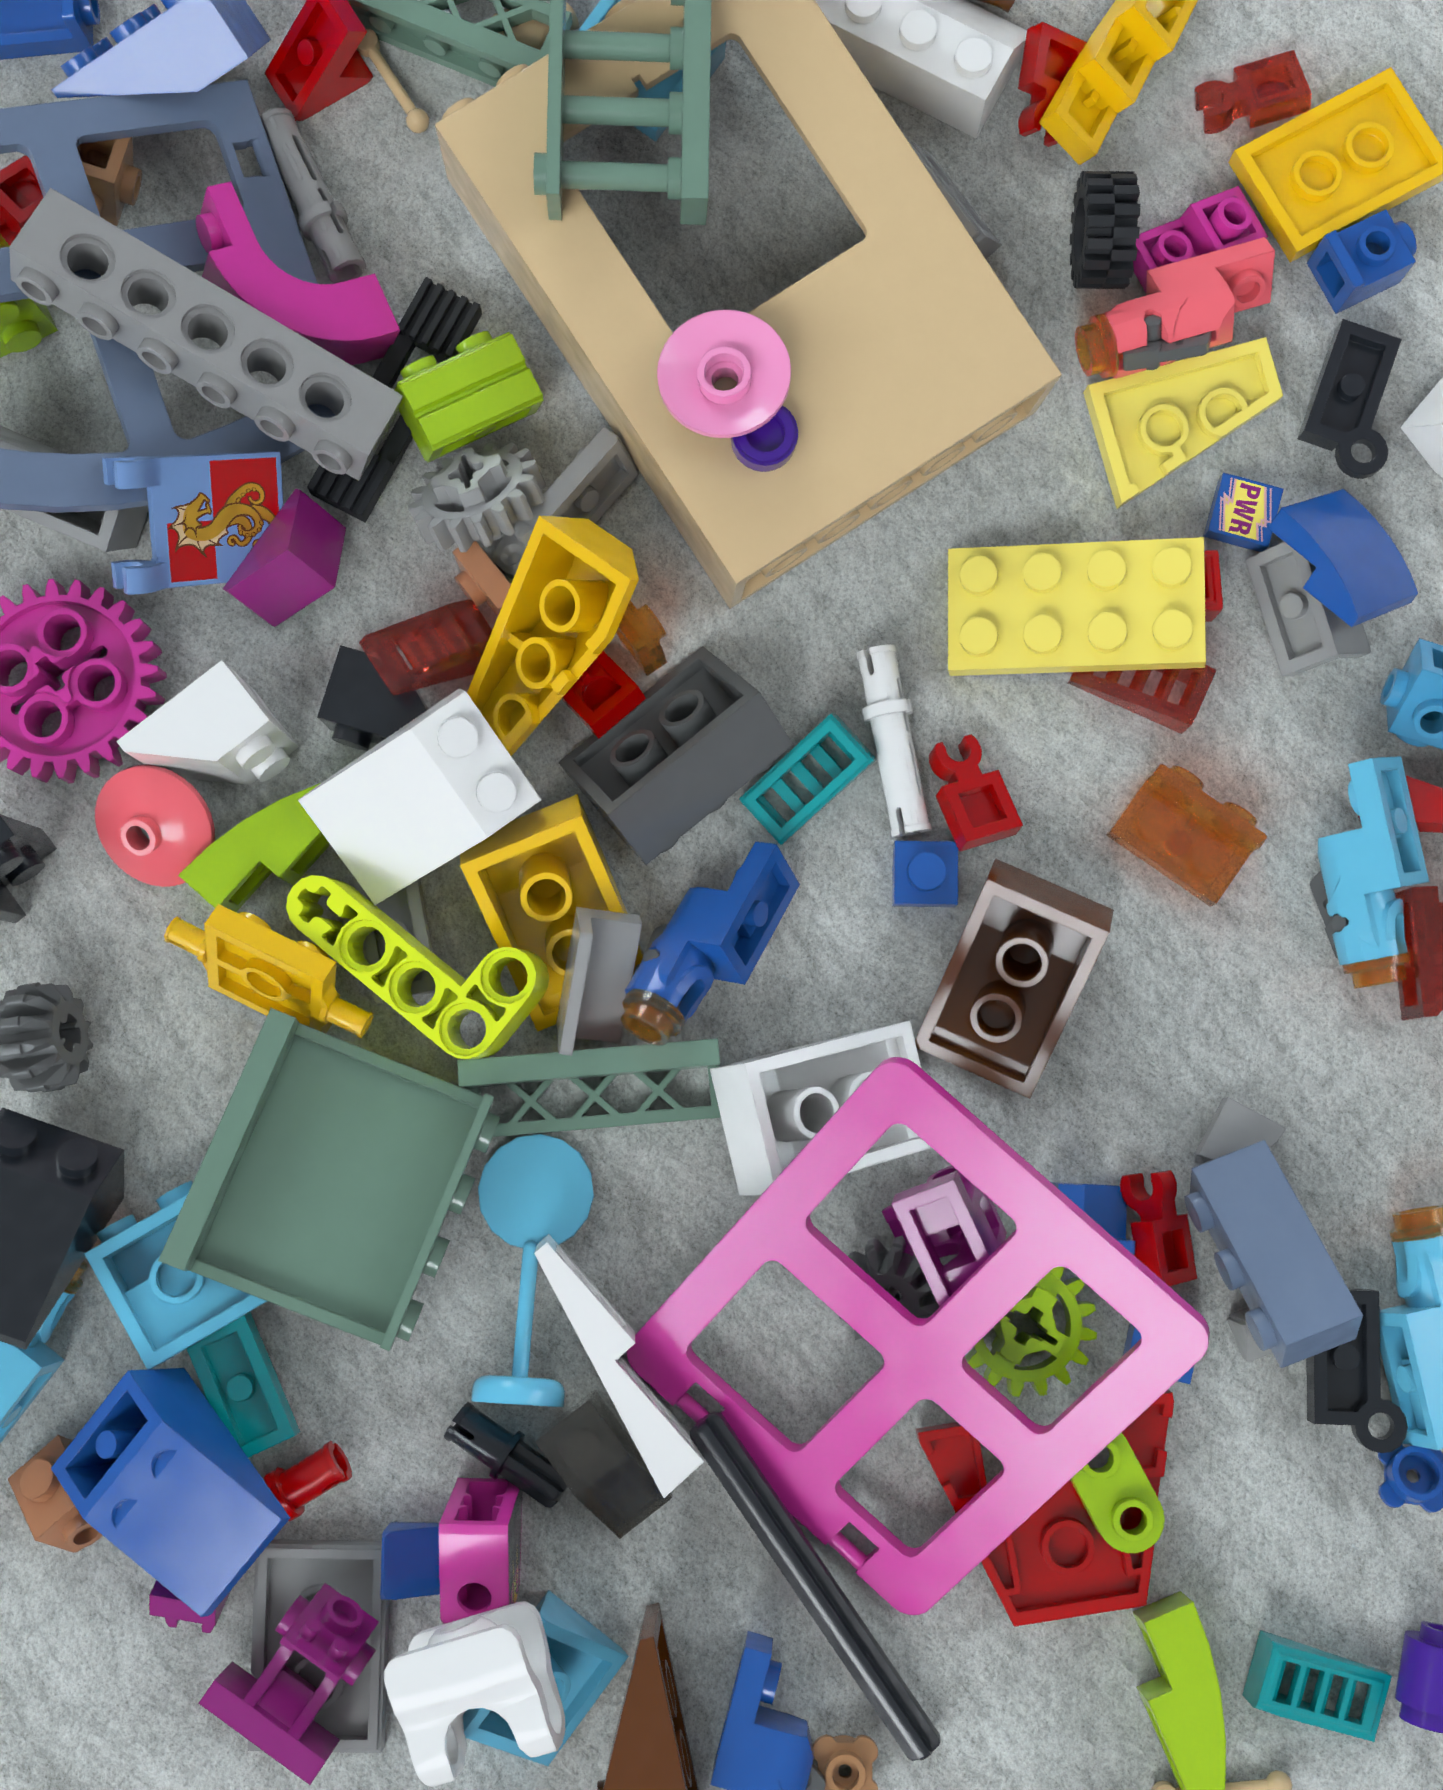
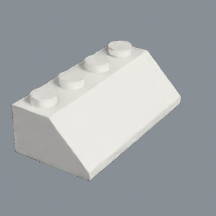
M815 0L872 87L974 138L978 137L1024 53L1027 30L967 0Z

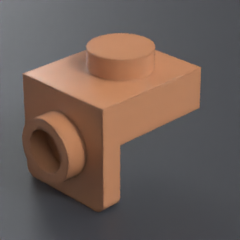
M476 541L472 543L466 552H460L459 548H456L452 553L461 572L454 577L455 581L475 607L478 608L486 602L498 617L511 584Z
M57 1435L8 1478V1481L34 1540L75 1553L95 1543L102 1537V1534L82 1518L51 1469L73 1441Z

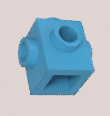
M1421 638L1418 639L1403 669L1394 668L1390 672L1380 697V703L1386 705L1388 732L1396 734L1402 741L1416 747L1430 745L1443 750V646Z

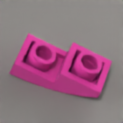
M1236 186L1190 204L1179 219L1140 233L1139 239H1136L1138 251L1136 261H1133L1134 273L1146 293L1147 270L1265 237L1267 239L1268 235L1240 187Z

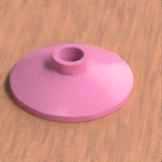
M715 310L689 319L673 332L660 354L657 379L659 391L666 408L680 424L704 436L732 438L746 435L759 429L769 422L780 410L790 388L791 364L784 342L766 322L746 312ZM723 377L732 378L737 382L735 388L726 391L717 390L713 385L718 379Z

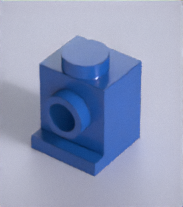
M1385 209L1338 233L1334 230L1326 234L1307 261V265L1333 311L1337 314L1399 284L1416 263L1413 257L1417 249L1416 238L1406 222L1398 221L1394 223Z

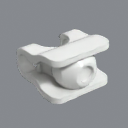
M526 1601L516 1602L422 1630L413 1637L408 1646V1652L393 1657L384 1670V1683L394 1714L404 1731L418 1778L429 1787L454 1781L464 1768L467 1743L464 1734L463 1714L468 1709L485 1708L499 1714L510 1726L519 1749L530 1758L556 1752L563 1743L565 1714L552 1671L545 1629L536 1607Z

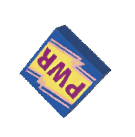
M1223 472L1217 482L1203 537L1257 552L1265 551L1269 547L1272 531L1268 528L1278 513L1284 489Z

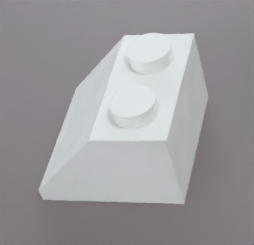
M222 660L116 741L124 752L145 765L160 766L187 779L251 785L257 779L260 782H264L278 775L289 764L291 759L288 755L299 747L256 691Z

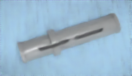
M282 107L267 111L260 118L281 178L299 211L300 218L298 224L304 238L312 241L315 248H317L331 282L335 284L360 277L363 274L361 269H366V263L348 231L347 213L343 205L338 201H334L329 193L321 172L307 144L303 140L292 112Z

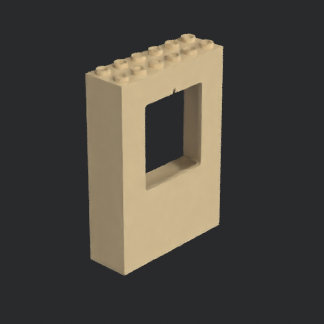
M621 0L608 11L604 20L586 31L670 34V27H683V6L671 5V0ZM712 0L711 50L727 40H735L741 45L865 234L864 240L748 312V314L754 315L766 322L777 332L786 346L791 364L790 388L783 406L791 412L796 420L798 440L790 460L782 467L773 471L759 472L746 467L735 456L731 445V438H714L698 434L680 424L671 415L659 391L657 368L662 349L673 332L579 189H563L562 220H549L546 195H534V152L547 153L548 54L530 66L520 64L509 69L500 77L496 87L475 100L473 98H464L457 101L446 110L442 120L435 124L447 179L613 432L619 436L636 467L730 609L1033 415L1062 375L815 0ZM565 59L564 95L636 98L638 96V88L634 83L638 80L641 81L647 91L679 70H670V63ZM564 124V142L590 125ZM723 377L718 379L713 386L717 390L726 391L735 388L737 382L732 378Z

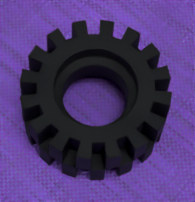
M1082 171L1080 173V178H1078L1076 184L1077 192L1074 193L1073 199L1074 212L1071 214V224L1073 225L1072 233L1070 234V245H1072L1070 265H1072L1071 280H1073L1074 288L1125 289V287L1129 286L1130 278H1132L1134 272L1133 261H1136L1138 251L1136 239H1139L1140 227H1137L1140 216V204H1137L1140 190L1139 185H1137L1138 178L1134 171Z

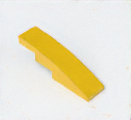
M1115 0L1064 77L1039 121L1043 128L1078 165L1096 156L1116 115L1135 103L1154 63L1173 51L1198 0Z

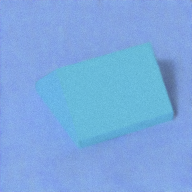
M550 1590L547 1591L538 1603L536 1609L540 1613L545 1629L552 1671L565 1714V1735L559 1750L530 1758L519 1749L507 1721L496 1712L485 1708L468 1709L463 1714L465 1738L545 1766H549L629 1657L618 1644Z

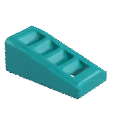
M831 713L745 792L739 800L780 845H783L869 768L877 758L836 714ZM828 737L852 761L846 769L843 770L821 745ZM809 754L834 779L826 787L802 762ZM790 771L814 796L809 803L805 804L783 779ZM771 788L796 813L788 822L764 797V794Z
M1260 1630L1242 1696L1253 1708L1290 1720L1374 1742L1392 1675L1386 1671ZM1291 1662L1296 1665L1288 1694L1285 1695L1279 1693V1688L1286 1663ZM1310 1668L1320 1671L1311 1703L1303 1701L1302 1698ZM1338 1675L1343 1677L1335 1710L1333 1711L1325 1707L1333 1677ZM1358 1681L1369 1684L1360 1719L1348 1716Z

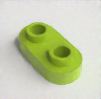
M1120 1433L1106 1446L1109 1458L1104 1466L1091 1468L1087 1464L1070 1480L1095 1528L1110 1546L1121 1552L1139 1553L1149 1549L1158 1541L1164 1528L1165 1516L1161 1502L1125 1436ZM1130 1507L1139 1508L1142 1515L1139 1525L1133 1529H1123L1120 1524V1517L1123 1511Z

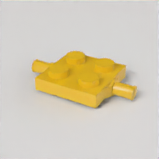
M218 904L204 923V930L176 916L165 931V942L196 955L198 961L202 962L207 970L209 988L266 1016L270 1008L293 1016L299 1023L321 1032L327 1033L332 1024H335L357 1035L359 1038L366 1034L372 1023L374 1013L368 1012L340 998V994L337 993L335 989L336 961L330 959L325 951L311 942L303 940L295 942L271 930L264 920L252 913H237Z

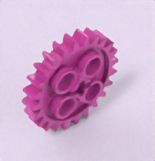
M48 579L45 596H41L34 588L25 584L22 586L23 603L16 605L4 595L0 597V606L4 613L0 617V762L8 758L7 769L19 775H24L30 769L33 778L45 783L51 778L54 769L59 779L68 784L74 783L77 766L87 775L98 778L100 776L99 759L104 757L118 767L123 765L122 757L118 750L119 744L116 741L148 717L144 713L146 705L164 704L165 698L150 689V684L166 679L167 674L158 666L148 664V662L161 655L162 650L153 641H143L152 629L140 618L132 620L135 610L125 601L121 600L113 605L114 596L103 587H99L91 595L90 588L80 580L75 579L68 593H66L65 588L55 579ZM80 627L81 633L78 642L70 649L61 650L63 635L72 628ZM107 648V655L99 658L102 649ZM27 662V673L24 679L14 686H9L11 670L16 665ZM61 673H63L62 680L65 683V686L62 689L58 690L61 687V685L57 677ZM114 676L115 687L112 693L106 699L95 701L94 690L96 685L102 679ZM23 704L19 714H15V708ZM60 711L62 722L59 729L54 734L43 737L42 725L44 720L50 714Z

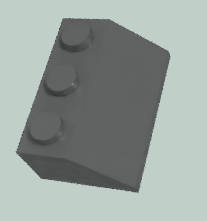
M703 646L644 693L646 699L600 739L593 734L558 762L617 835L645 865L650 863L659 854L672 848L681 836L708 814L721 808L730 796L757 774L770 768L780 755L793 746L790 738L761 693Z

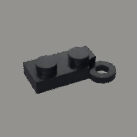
M1342 319L1334 331L1297 439L1329 451H1333L1336 448L1335 459L1341 471L1351 478L1364 479L1376 474L1384 466L1388 458V447L1385 439L1380 433L1371 428L1402 339ZM1358 443L1366 445L1371 450V461L1362 463L1355 460L1351 453L1352 445Z
M1348 1288L1363 1314L1359 1331L1355 1340L1306 1359L1307 1421L1313 1424L1351 1425L1352 1433L1358 1443L1368 1450L1378 1453L1392 1452L1400 1447L1405 1440L1408 1425L1406 1416L1400 1407L1387 1399L1381 1398L1379 1291ZM1376 1413H1384L1390 1422L1389 1431L1383 1437H1373L1368 1428L1369 1420Z

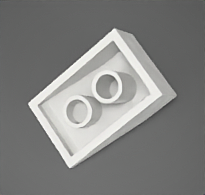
M457 689L306 793L298 801L374 905H377L485 840L541 801V798L467 692Z
M910 1021L773 1052L710 1069L739 1196L761 1195L882 1061L892 1057H902L911 1060L921 1068ZM894 1124L848 1173L924 1151L931 1147L908 1126Z

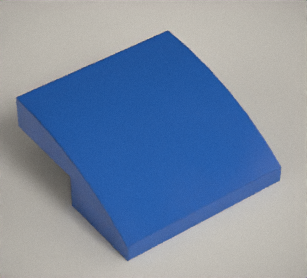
M1345 489L1282 507L1268 528L1316 567L1303 588L1350 627L1408 605L1418 595L1413 577L1390 536L1373 515Z

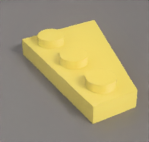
M1266 337L1208 352L1203 356L1175 361L1159 366L1155 370L1146 369L1145 371L1121 378H1112L1093 383L1086 387L1083 394L1116 509L1276 404L1283 397Z

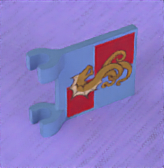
M256 451L158 457H102L104 484L115 485L117 489L147 488L152 559L111 562L113 588L124 589V593L127 595L153 593L166 588L227 583L283 506L280 452Z

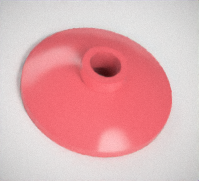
M136 765L126 768L111 777L98 795L95 807V823L99 839L105 851L120 869L143 883L161 887L185 883L178 875L215 841L214 822L205 800L191 783L169 769L155 765ZM140 827L148 833L149 839L143 834Z

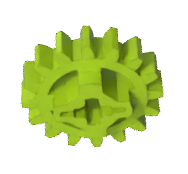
M1055 1267L1010 1310L1013 1313L1018 1311L1019 1313L1027 1314L1033 1307L1030 1318L1037 1323V1328L1047 1334L1046 1338H1041L1035 1333L1030 1335L1027 1332L1021 1331L1014 1339L1017 1328L1009 1322L1010 1318L1004 1316L994 1326L996 1337L991 1343V1351H989L982 1338L966 1355L967 1363L973 1369L986 1364L987 1368L983 1377L992 1386H996L1002 1377L1007 1378L1008 1392L1015 1397L1020 1396L1024 1382H1030L1035 1392L1040 1396L1047 1395L1048 1384L1046 1378L1054 1376L1066 1386L1071 1383L1069 1372L1065 1366L1071 1360L1085 1366L1089 1361L1087 1356L1078 1349L1080 1340L1090 1341L1097 1339V1332L1082 1325V1318L1096 1311L1095 1305L1088 1301H1076L1074 1297L1085 1285L1080 1278L1073 1277L1062 1282L1060 1278L1064 1267ZM1056 1295L1060 1299L1065 1313L1066 1325L1064 1334L1057 1330L1052 1313V1308L1058 1300L1055 1298ZM1044 1350L1052 1354L1043 1362L1032 1366H1015L1016 1364L1020 1365L1027 1354Z

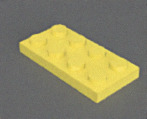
M1204 537L948 549V672L950 676L1205 668Z

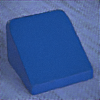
M390 1522L382 1533L380 1599L398 1600L439 1595V1523Z

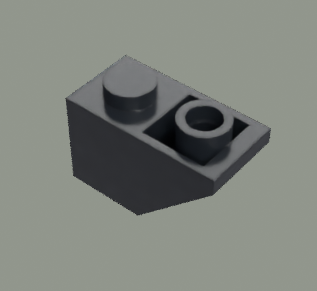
M340 645L317 718L331 731H334L332 740L348 747L368 751L371 742L379 744L427 711L428 707L412 677L401 662Z

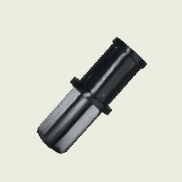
M467 1402L452 1420L456 1424L454 1426L450 1425L445 1432L444 1438L447 1441H452L492 1469L489 1474L491 1478L495 1480L501 1475L543 1506L552 1508L560 1500L570 1483L571 1477L568 1472L523 1442L525 1434L521 1431L513 1435L476 1409L470 1402Z

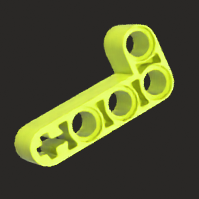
M311 875L299 880L291 888L287 896L286 910L289 919L299 931L442 1050L455 1058L479 1059L495 1055L503 1048L543 998L548 988L549 973L542 959L530 951L511 947H502L491 951L483 958L467 980L464 979L363 894L343 881L325 876ZM323 895L328 896L327 906L339 917L351 920L344 925L337 920L322 918L324 909L318 904L320 897ZM379 930L386 943L385 952L377 963L371 965L364 958L363 943L371 932ZM519 960L526 968L528 974L527 983L519 994L510 996L502 988L500 982L501 972L510 961ZM426 970L434 978L436 987L431 1001L421 1006L413 999L411 986L415 976ZM475 1011L484 1019L486 1033L482 1042L472 1048L463 1041L460 1025L468 1013Z

